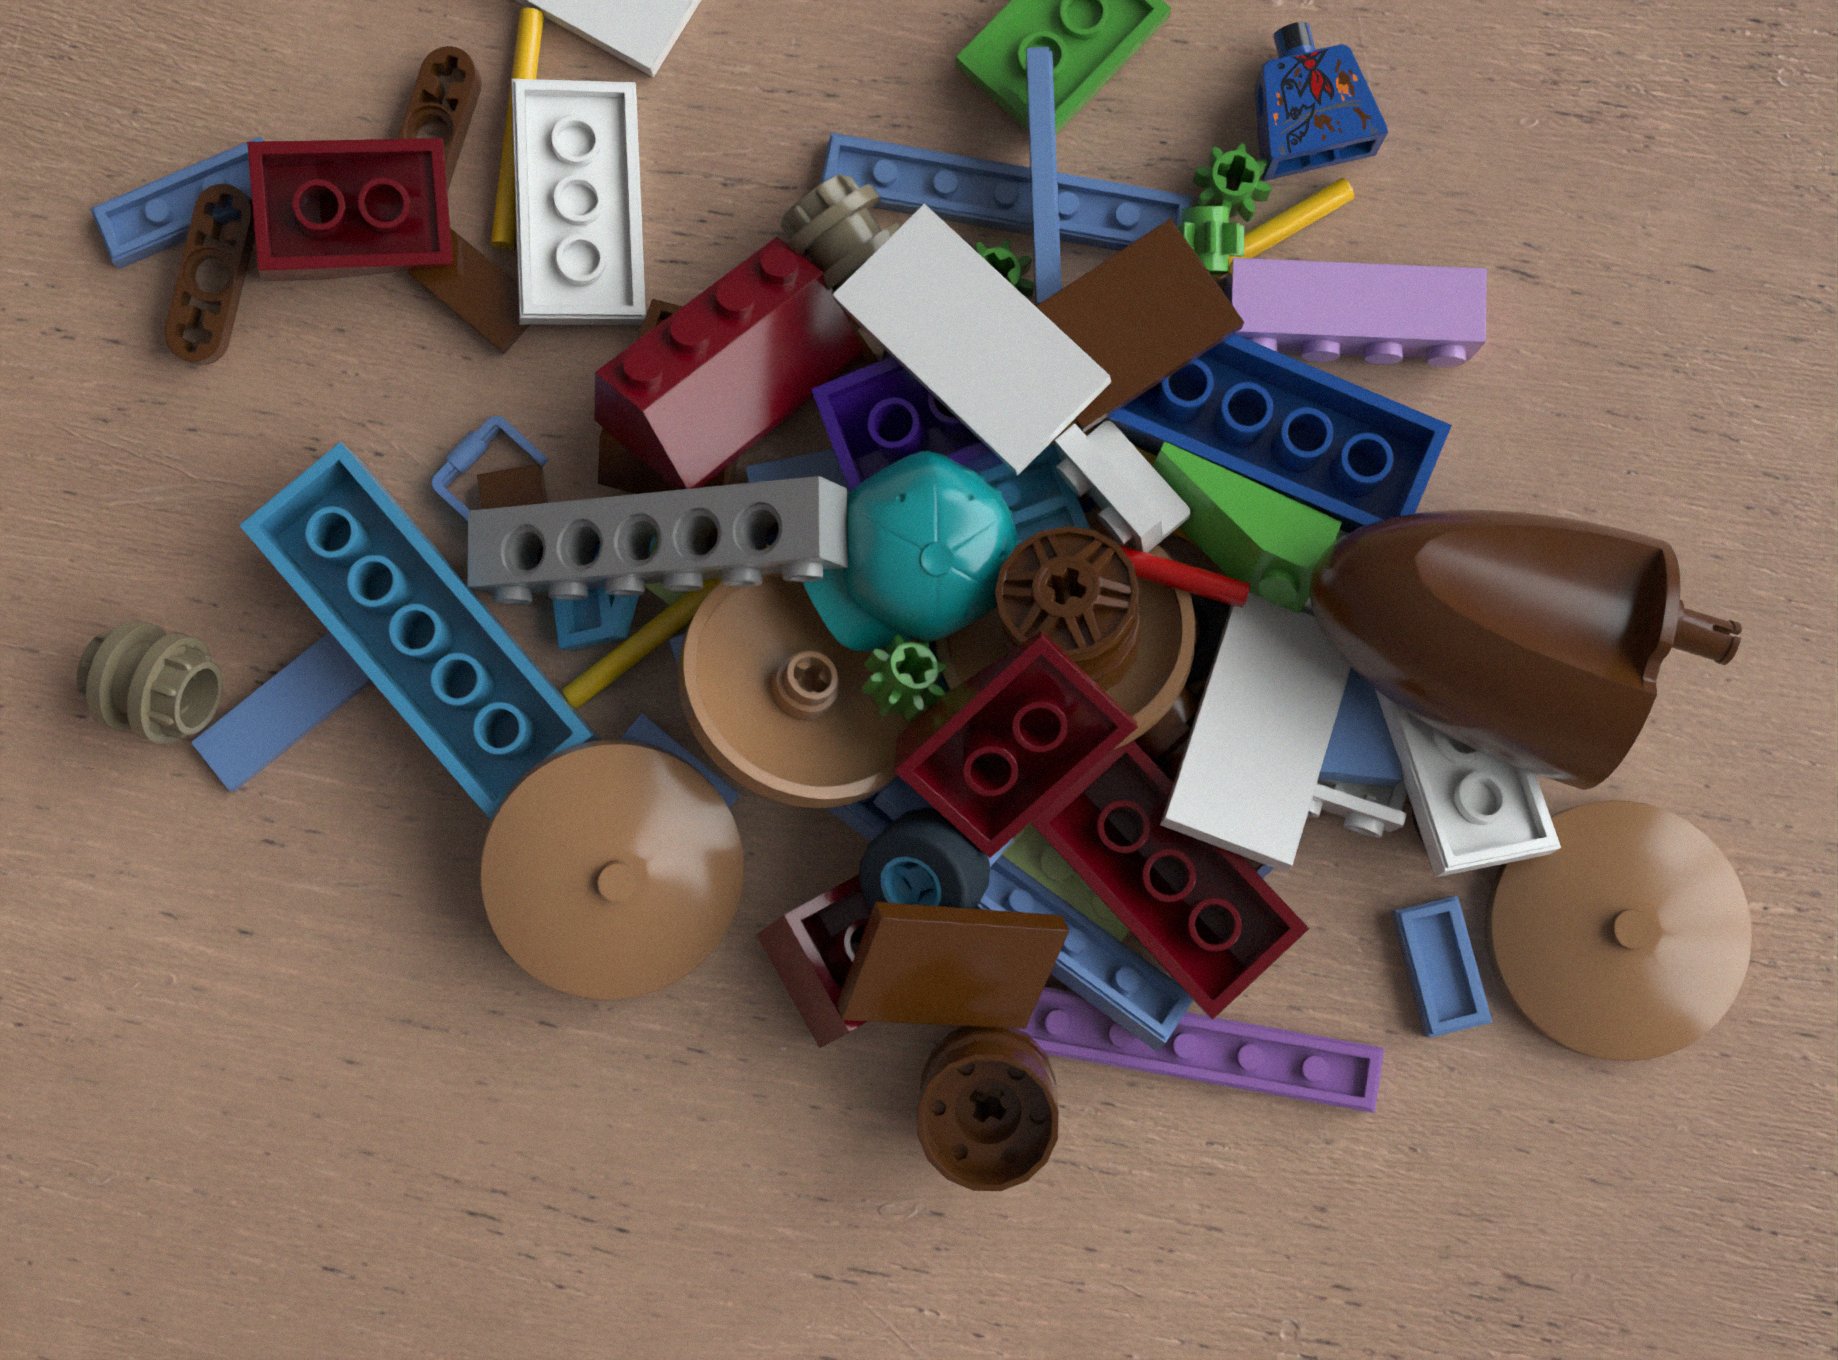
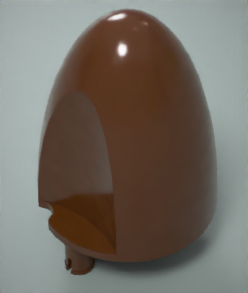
M1496 510L1433 511L1388 518L1360 527L1338 539L1322 553L1313 569L1309 588L1312 610L1318 625L1331 645L1367 683L1390 701L1419 720L1484 754L1530 773L1582 790L1591 789L1602 783L1614 772L1628 754L1652 709L1657 696L1656 680L1660 666L1671 648L1726 665L1735 656L1741 641L1740 637L1729 635L1730 633L1738 635L1742 632L1740 623L1732 620L1726 621L1684 608L1683 601L1680 600L1678 560L1671 545L1666 541L1615 527L1525 512Z

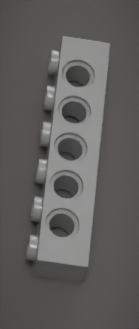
M820 476L468 511L467 587L493 593V602L498 604L532 603V593L548 592L550 599L583 600L588 598V589L605 588V593L609 595L635 596L645 593V584L663 583V589L670 591H697L703 589V579L722 578V584L727 586H758L762 584V575L783 573V580L812 582L823 579V570L848 568L847 488ZM775 522H778V536L775 542L767 548V532ZM717 528V542L713 549L708 552V537ZM658 534L657 548L652 556H650L649 548L651 541ZM600 540V550L593 561V551L595 545ZM543 547V556L538 564V555Z

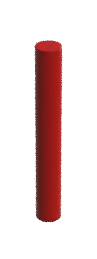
M1119 545L1133 563L1135 574L1138 578L1243 608L1250 589V583Z

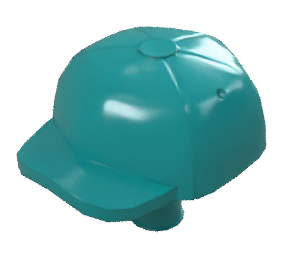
M930 451L908 455L857 485L847 495L848 568L823 570L822 580L803 582L810 600L835 639L853 651H874L875 648H886L895 635H900L904 642L911 639L932 642L957 632L996 608L998 605L995 589L1000 568L1018 545V534L1012 519L1013 512L1009 510L1007 503L1002 498L1001 490H996L991 483L988 485L984 481L983 474H977L972 469L942 454Z

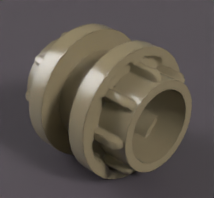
M843 174L830 178L795 203L783 215L781 220V227L790 239L786 244L804 258L809 255L816 267L824 272L822 275L828 290L832 288L834 293L901 227L899 223H896L882 231L869 212L881 198L872 184L859 188L852 177L844 176Z
M136 619L126 621L114 630L103 631L91 640L84 650L78 665L77 687L79 696L87 701L89 712L97 723L118 731L132 729L138 737L144 740L166 745L178 739H183L186 735H192L201 731L210 722L221 700L223 678L220 667L212 662L208 647L203 641L183 633L167 634L158 625Z

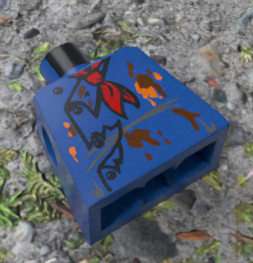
M1296 22L1278 29L1273 34V39L1279 58L1262 64L1255 83L1260 159H1267L1268 161L1262 175L1263 181L1376 156L1388 134V129L1351 48L1347 45L1339 44L1316 50L1310 26L1306 22Z

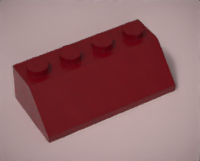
M775 237L595 372L594 421L677 490L701 488L814 397L811 389L835 380L861 359L863 348L843 309L835 302L832 296L834 294L832 288L828 290L822 275L824 272L801 254L794 252L779 237Z
M1133 740L1107 754L1030 824L1205 1014L1213 1020L1303 936L1309 928L1241 855L1160 825L1173 782Z

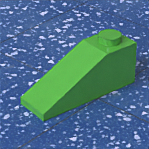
M1164 441L1152 467L1190 508L1189 519L1181 524L1179 528L1229 577L1250 583L1249 592L1264 598L1270 603L1280 605L1299 614L1310 597L1309 588L1313 569L1322 553L1335 542L1342 522Z

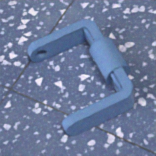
M500 416L490 417L475 433L470 430L445 456L448 461L432 479L433 489L467 521L468 511L470 510L446 488L460 473L465 474L489 448L487 445L501 431L508 435L542 467L549 461L531 442Z

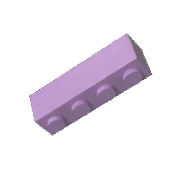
M1233 258L1229 267V273L1225 276L1224 294L1244 321L1242 329L1234 334L1277 352L1302 353L1301 357L1308 361H1333L1338 359L1340 354L1364 355V360L1372 364H1394L1402 361L1403 357L1427 358V363L1431 366L1454 367L1464 364L1466 360H1470L1486 342L1487 268Z

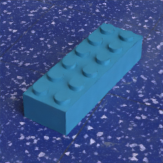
M339 442L239 525L490 820L501 799L511 786L537 763L568 747L601 740L473 589L467 587V582L364 462L343 443Z

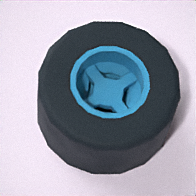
M929 807L907 811L894 820L869 843L860 861L859 884L866 904L871 911L874 908L875 902L974 909L989 886L990 862L988 856L941 813Z

